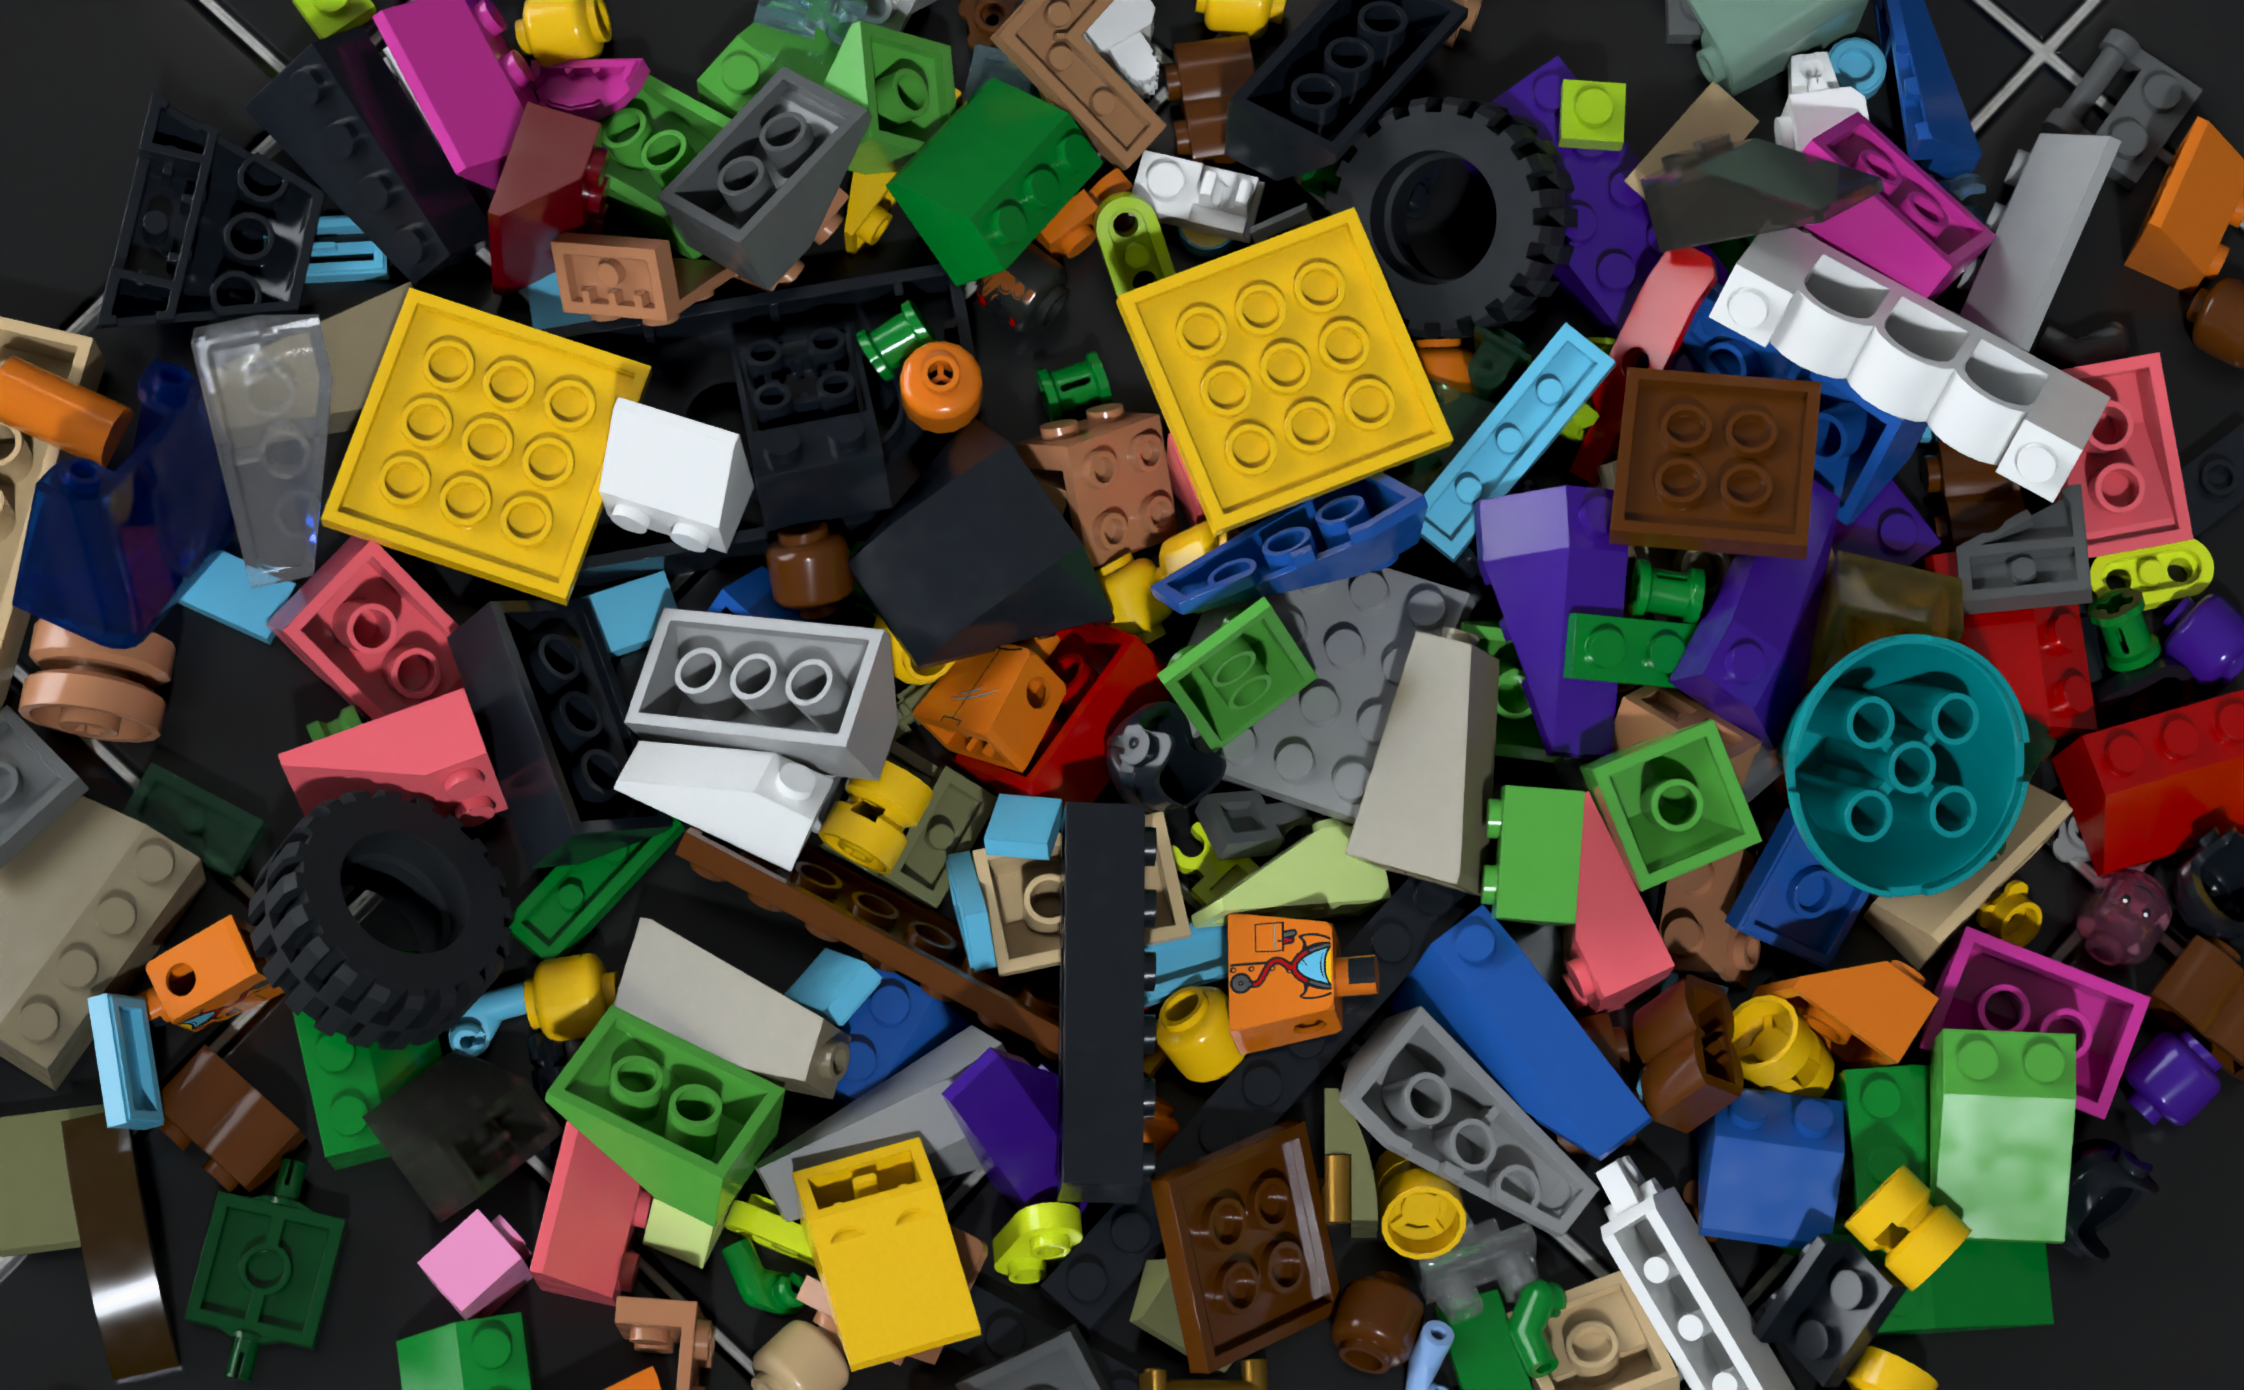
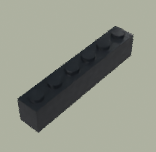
M1066 802L1061 822L1057 1201L1137 1204L1143 1183H1150V1180L1155 1177V1143L1143 1142L1144 1118H1154L1156 1102L1155 1078H1144V1054L1154 1055L1156 1042L1155 1015L1144 1014V991H1154L1156 953L1144 951V928L1154 929L1156 921V889H1145V866H1155L1157 833L1156 827H1145V804Z

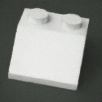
M618 397L613 408L599 493L607 515L616 525L630 532L643 534L646 533L647 529L669 535L673 542L694 552H705L707 548L727 554L754 489V483L740 435Z

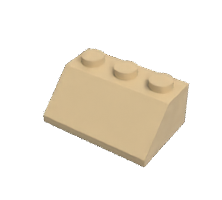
M2028 784L2021 813L2006 840L2004 853L2001 856L1996 853L1998 858L1996 861H1989L1978 872L1955 887L1930 896L1920 894L1888 898L1870 893L1869 896L1875 901L1866 911L1863 918L1919 971L1979 908L2051 838L2072 813L2073 809L2063 800Z
M1164 813L1145 815V827H1156L1157 833L1155 866H1145V889H1156V921L1154 929L1144 928V947L1191 938ZM1061 832L1058 833L1050 860L986 855L985 848L973 850V864L987 908L999 977L1060 965Z

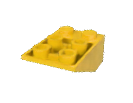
M920 1137L792 1172L800 1223L851 1372L981 1335V1328L939 1188Z

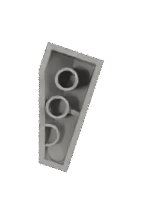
M1422 1006L1385 1018L1347 1064L1339 1102L1384 1148L1555 1237H1561L1567 1232L1600 1189Z
M971 1025L755 1164L754 1167L781 1217L786 1222L800 1219L792 1172L917 1137L921 1139L936 1181L981 1168L982 1165L941 1093L989 1047L1006 1052L1003 1044Z

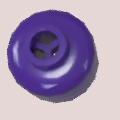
M2209 594L2198 603L2191 597L2186 596L2162 623L2171 631L2164 641L2163 653L2184 666L2192 674L2194 681L2198 685L2209 687L2219 681L2224 687H2227L2244 669V615L2223 596Z
M2185 1029L2178 1036L2169 1031H2161L2124 1068L2125 1079L2134 1088L2125 1099L2153 1126L2162 1117L2172 1125L2178 1127L2186 1126L2219 1094L2222 1083L2216 1072L2223 1065Z

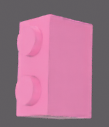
M479 1209L473 1212L417 1262L432 1284L465 1320L490 1317L533 1278L524 1262L532 1254L525 1246V1241L500 1214L492 1222H489Z

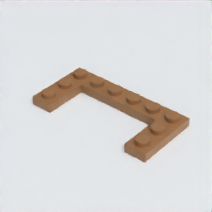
M1024 0L990 39L1054 106L1070 113L1087 140L1115 169L1127 170L1167 125L1082 37L1114 0Z

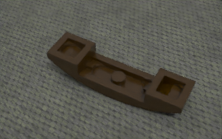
M105 1112L61 1121L68 1176L84 1263L113 1380L180 1366V1360L168 1301H164L138 1175L141 1169L133 1130L107 1128Z

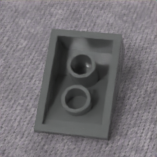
M783 66L657 198L687 246L769 291L811 247L872 117L867 109Z

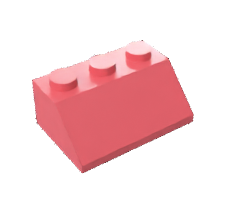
M568 1121L566 1122L529 1271L540 1290L616 1307L617 1296H620L621 1291L629 1293L633 1291L640 1264V1254L631 1252L637 1227L646 1229L654 1197Z

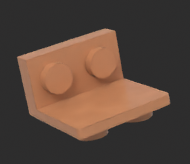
M564 232L550 241L563 312L588 314L593 321L597 322L613 321L623 317L642 319V323L647 326L667 325L677 321L680 318V313L695 302L712 297L715 294L714 290L735 276L733 271L715 261L672 258L669 240Z
M617 1296L614 1323L622 1337L634 1343V1350L668 1354L673 1353L674 1343H680L676 1390H706V1387L699 1386L700 1369L712 1368L715 1329L712 1328L711 1320H705L698 1302Z

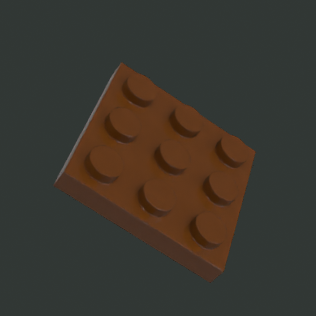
M1627 367L1609 544L1806 560L1822 382Z
M1284 1121L1150 1180L1191 1373L1210 1374L1335 1314L1341 1298V1291L1327 1223H1325V1213L1305 1121Z

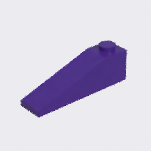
M1814 479L1806 560L1736 554L1692 635L1685 653L1668 680L1669 683L1722 719L1761 740V745L1769 751L1776 749L1792 713L1800 704L1805 693L1840 497Z
M1563 485L1479 500L1474 504L1478 567L1485 586L1492 584L1504 617L1499 622L1506 642L1513 641L1525 677L1521 685L1547 756L1597 760L1611 754L1613 749L1618 683L1563 678L1569 613L1623 617L1628 545L1609 544L1614 490Z
M989 1047L941 1094L994 1189L1014 1208L1020 1211L1025 1207L1035 1204L1059 1202L1057 1201L1058 1073L1050 1066L1041 1064L1037 1068L1031 1066L1023 1057ZM1060 1202L1078 1207L1081 1215L1088 1202Z

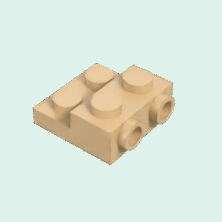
M1621 1270L1565 1291L1567 1296L1566 1308L1561 1310L1559 1317L1549 1319L1544 1331L1559 1361V1365L1552 1373L1544 1377L1531 1378L1533 1390H1680L1679 1374ZM1513 1311L1506 1313L1508 1320H1510Z

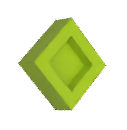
M291 0L320 40L363 25L371 20L372 16L377 14L375 5L371 0Z
M1563 79L1558 147L1621 151L1624 143L1626 83Z

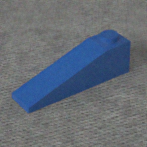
M1715 283L1695 313L1684 336L1683 344L1706 373L1822 382L1813 479L1840 497L1837 519L1846 526L1852 524L1911 458L1928 426L1927 422H1914L1884 412L1864 400L1851 388L1846 378L1835 379L1809 371L1783 356L1770 342L1765 348L1709 318L1724 286Z
M1378 472L1368 478L1271 515L1150 586L1154 598L1181 615L1360 576L1370 571H1379L1394 564L1398 560L1399 554L1419 543L1428 504L1424 494L1383 472Z
M1483 904L1430 944L1388 1004L1394 1015L1422 1006L1523 1111L1533 1116L1540 1125L1599 1161L1603 1160L1652 1122L1651 1116L1529 958L1496 919H1491V913Z

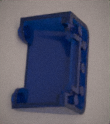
M156 358L142 372L138 380L137 395L142 402V408L132 454L120 467L113 472L100 466L93 460L80 457L72 458L52 466L36 483L12 600V606L98 645L111 649L136 647L151 634L231 543L238 519L202 384L186 368L177 364H170L159 358Z

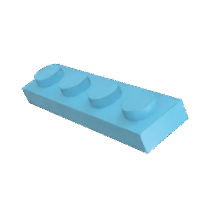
M1565 322L1426 491L1424 496L1428 508L1420 536L1454 563L1476 537L1474 504L1479 500L1507 496L1513 492L1614 369L1616 361Z

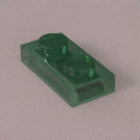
M152 762L122 811V814L150 826L201 858L203 866L234 882L267 827L260 818Z

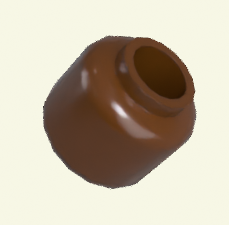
M2228 277L2219 281L2212 290L2202 287L2197 292L2188 309L2187 320L2194 323L2192 340L2199 351L2234 368L2243 369L2244 281L2236 277Z
M826 521L779 529L777 531L778 538L769 544L766 549V562L775 602L785 609L799 611L802 619H819L836 613L838 610L837 603L847 598L854 590V578L848 567V561L851 558L845 535L835 529L828 528Z
M1377 1271L1373 1276H1363L1351 1280L1344 1288L1331 1323L1330 1333L1333 1343L1339 1349V1356L1351 1367L1367 1373L1382 1374L1386 1373L1389 1368L1403 1365L1411 1357L1425 1313L1423 1303L1410 1290L1411 1285L1405 1278L1392 1272Z

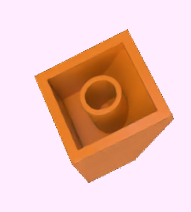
M2197 116L2171 159L2124 263L2129 268L2191 296L2204 277L2215 281L2230 250L2229 246L2220 243L2228 224L2238 228L2244 218V159L2210 121Z
M1892 960L1891 963L1882 961L1757 986L1751 996L1754 998L1756 996L1774 995L1786 999L1807 1022L1809 1028L1826 1045L1831 1055L1851 1069L1873 1068L1899 1063L1939 1000L1937 996L1923 987L1926 980L1918 971L1898 960Z

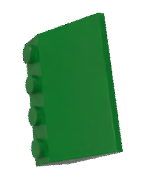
M1930 1065L1846 1069L1834 1077L1832 1080L1834 1100L1843 1101L1845 1156L1842 1169V1185L1846 1221L1902 1165H1905L1930 1189ZM1964 1240L1952 1255L1914 1291L1909 1289L1905 1291L1874 1337L2053 1325L2054 1319L2046 1243ZM1882 1249L1874 1250L1885 1261L1886 1253Z

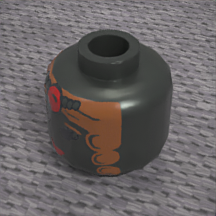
M1031 242L1005 271L981 278L977 288L978 303L1017 332H1027L1034 327L1044 330L1058 316L1069 298L1070 290L1065 287L1067 279L1066 270L1062 264Z

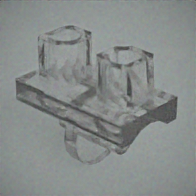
M1466 1212V1229L1460 1242L1446 1254L1433 1259L1419 1260L1422 1282L1419 1283V1288L1426 1304L1436 1302L1451 1325L1461 1323L1483 1312V1301L1476 1287L1494 1280L1498 1281L1507 1303H1516L1521 1289L1529 1283L1539 1280L1536 1266L1537 1237L1531 1224L1525 1222L1500 1231L1494 1218L1473 1225Z

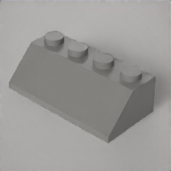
M2040 133L2030 153L2019 148L2003 182L2014 187L2007 205L2005 206L1995 201L1984 224L1997 237L1987 247L1983 259L1977 257L1964 270L1956 289L1967 295L1959 313L1953 310L1950 311L2029 353L2122 141L2111 136Z
M663 608L624 723L643 741L775 752L822 775L879 781L898 725L890 635L885 629Z

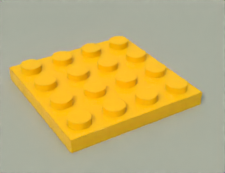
M1355 207L1118 295L1116 304L1213 536L1220 535L1363 480L1378 472L1389 470L1450 446L1454 440Z
M409 287L321 517L324 527L367 541L372 540L379 545L567 606L604 507L599 487L613 408L618 397L642 404L652 377V366Z

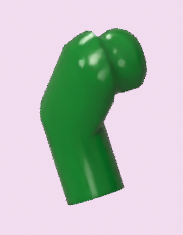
M751 1238L743 1239L721 1250L742 1300L749 1307L780 1316L795 1314L803 1308L804 1303L797 1300L796 1297L805 1277L796 1272L786 1274L764 1268Z
M1542 1279L1534 1280L1521 1289L1508 1323V1333L1531 1378L1544 1377L1552 1373L1559 1365V1361L1544 1331L1549 1319L1559 1317L1561 1310L1565 1309L1567 1305V1296L1562 1286L1556 1282H1546Z

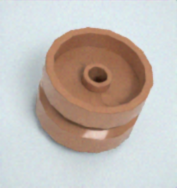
M80 616L41 618L34 624L29 656L42 671L30 674L24 679L18 711L23 718L36 725L69 735L111 742L140 743L154 741L161 736L166 703L152 689L161 687L171 680L176 648L173 642L161 635L128 624Z

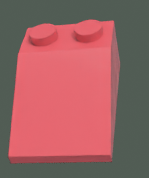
M2160 352L2062 369L2061 371L2111 397L2082 453L2061 488L2063 490L2070 485L2081 484L2088 558L2193 540ZM2061 490L2053 503L2049 501L2050 505L2062 499Z
M351 536L265 624L319 678L349 705L353 704L356 711L368 722L462 688L465 690L447 641V637L460 626L377 542L372 540L367 541Z
M464 688L278 754L281 766L305 817L308 816L315 806L323 801L339 799L343 793L357 790L368 791L370 797L377 790L401 792V800L408 802L413 797H419L433 803L432 810L439 815L445 817L449 813L464 823L462 827L479 826L489 821L495 813L508 809Z
M1589 791L1585 792L1576 924L1562 926V966L1565 973L1559 976L1561 987L1571 1007L1575 1011L1583 1008L1587 1016L1606 1012L1611 1014L1659 992L1675 967Z

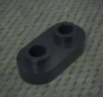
M2159 654L2152 663L2143 668L2120 672L2092 687L2098 728L2096 731L2189 705L2195 688L2192 674L2170 656Z

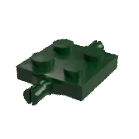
M281 1158V1165L272 1196L264 1195L249 1198L222 1191L217 1192L184 1319L189 1323L220 1329L234 1339L227 1370L224 1373V1377L237 1381L239 1379L245 1383L252 1382L251 1378L260 1345L267 1346L282 1343L316 1351L349 1223L346 1219L313 1212L298 1202L308 1164L296 1160L293 1163L291 1159Z

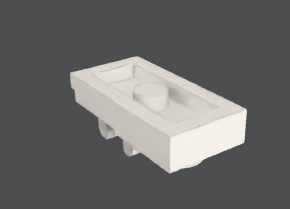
M1145 150L1142 154L1132 193H1136L1148 201L1156 213L1159 223L1250 243V227L1255 225L1265 189V182L1259 181V177Z

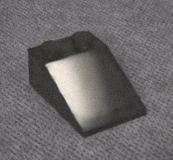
M1722 133L1700 139L1693 143V149L1679 151L1661 158L1663 168L1640 179L1660 253L1822 223L1884 190L1881 177L1759 138L1732 142L1730 133Z

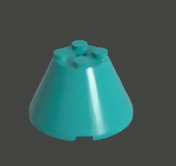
M1903 634L1878 639L1845 656L1820 679L1796 707L1776 747L1777 755L1784 766L1789 805L1793 819L1809 851L1823 867L1844 883L1856 889L1888 898L1920 894L1930 896L1941 893L1962 883L1983 868L1995 856L2013 830L2021 813L2029 781L2023 780L2025 762L2024 743L2030 742L2028 727L2017 696L1998 669L1976 651L1961 643L1926 634Z

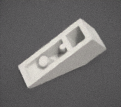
M639 741L618 777L614 789L791 872L815 825L834 780L775 752Z

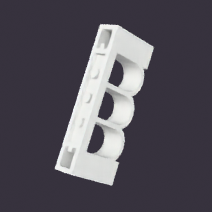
M1774 216L1769 219L1734 266L1709 315V318L1765 348L1770 342L1783 356L1800 367L1835 379L1846 378L1851 388L1864 400L1884 412L1914 422H1927L1931 431L1953 449L1977 461L1999 465L1995 472L2052 503L2082 453L2111 398Z

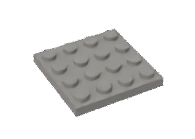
M1246 524L1239 527L1238 531L1242 533L1253 526ZM1385 568L1379 571H1370L1360 576L1266 596V600L1272 606L1318 678L1214 753L1226 760L1227 767L1221 781L1247 790H1257L1263 795L1354 825L1415 632L1417 630L1440 636L1444 626L1460 630L1461 622L1469 620L1475 605V601L1470 593ZM1260 598L1212 608L1201 613L1187 646L1198 645L1217 631L1222 621L1231 612L1241 607H1249ZM1170 695L1167 701L1176 704L1180 708L1172 695ZM1186 716L1194 744L1198 751L1213 753Z

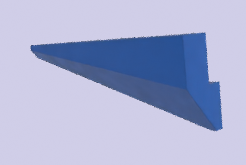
M1872 0L1879 49L1885 57L1887 67L1895 66L1907 156L1913 161L1920 160L1921 168L1933 179L1972 176L1982 156V152L1924 0Z

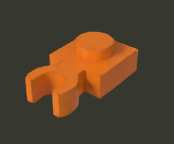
M1119 168L1112 170L1098 181L1089 192L1083 189L1072 197L1036 236L1034 245L1055 260L1064 254L1068 258L1079 255L1096 238L1093 219L1099 204L1114 193L1131 191L1133 185Z

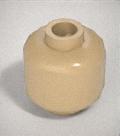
M793 1320L788 1323L753 1356L752 1369L755 1375L751 1379L753 1390H842L849 1381V1367L844 1357L845 1351L839 1335L820 1325L816 1327L803 1320Z

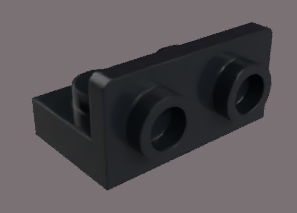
M1820 1234L1802 1249L1798 1257L1799 1264L1786 1283L1767 1300L1764 1306V1315L1753 1329V1334L1761 1343H1783L1822 1387H1839L1908 1288L1884 1266L1885 1261L1875 1251H1869L1853 1234Z

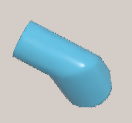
M524 982L483 993L463 1017L449 1030V1043L455 1054L463 1058H473L482 1054L489 1046L503 1020L527 1014L524 1001Z

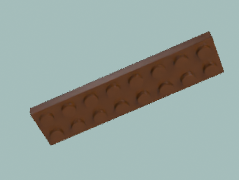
M693 826L685 831L675 854L691 862V868L700 876L715 882L728 881L747 891L748 898L757 906L773 912L785 911L804 921L806 929L816 937L829 942L842 941L863 952L862 957L875 968L886 972L899 971L920 982V988L929 996L948 1003L956 1001L978 1013L979 1020L986 1026L1004 1033L1014 1031L1035 1042L1036 1049L1042 1055L1059 1062L1058 974L1046 968L999 977L997 967L974 972V968H970L956 921L805 843L792 871L789 872ZM1157 1039L1154 1055L1144 1054V1078H1152L1167 1058V1055L1158 1045Z

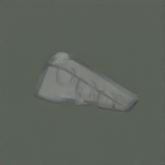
M319 314L254 315L194 328L191 347L250 588L253 589L314 576L333 373Z

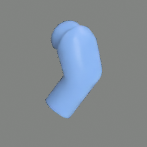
M1431 1320L1423 1326L1414 1345L1412 1355L1408 1360L1405 1390H1449L1445 1385L1434 1382L1454 1340V1332L1446 1323L1439 1320Z

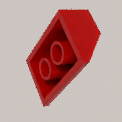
M1956 551L1934 554L1924 558L1935 636L1961 643L1976 651L1998 669L2017 696L2027 723L2030 742L2024 743V748L2045 750L2098 730L2079 604L1962 615Z
M1093 623L1056 632L1060 642L1046 661V664L1066 684V695L1023 773L962 754H957L953 762L961 770L998 795L1011 794L1062 799L1064 809L1066 802L1094 803L1110 780L1106 766L1107 751L1105 745L1107 737L1112 734L1121 721L1141 706L1151 702L1167 701L1171 695L1157 676L1167 666L1138 636L1103 624L1094 626Z
M2244 689L2082 735L2051 759L2068 803L2073 809L2072 813L2098 878L2196 849L2191 841L2213 825H2216L2220 832L2235 826L2237 831L2244 834Z

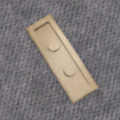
M1712 82L1624 181L1662 216L1672 222L1760 121L1722 87Z

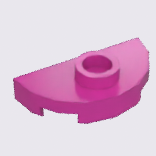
M643 58L582 59L549 67L539 65L536 60H531L530 68L535 78L531 84L540 102H544L552 109L590 120L603 119L624 108L641 91L651 71Z

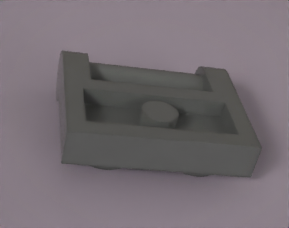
M2111 29L2099 44L2100 55L2061 109L2054 108L2042 123V128L2045 133L2094 135L2083 128L2081 122L2120 68L2134 76L2135 79L2095 134L2097 136H2111L2122 141L2107 176L2132 192L2197 101L2203 89L2141 49L2139 43L2128 33L2119 29Z

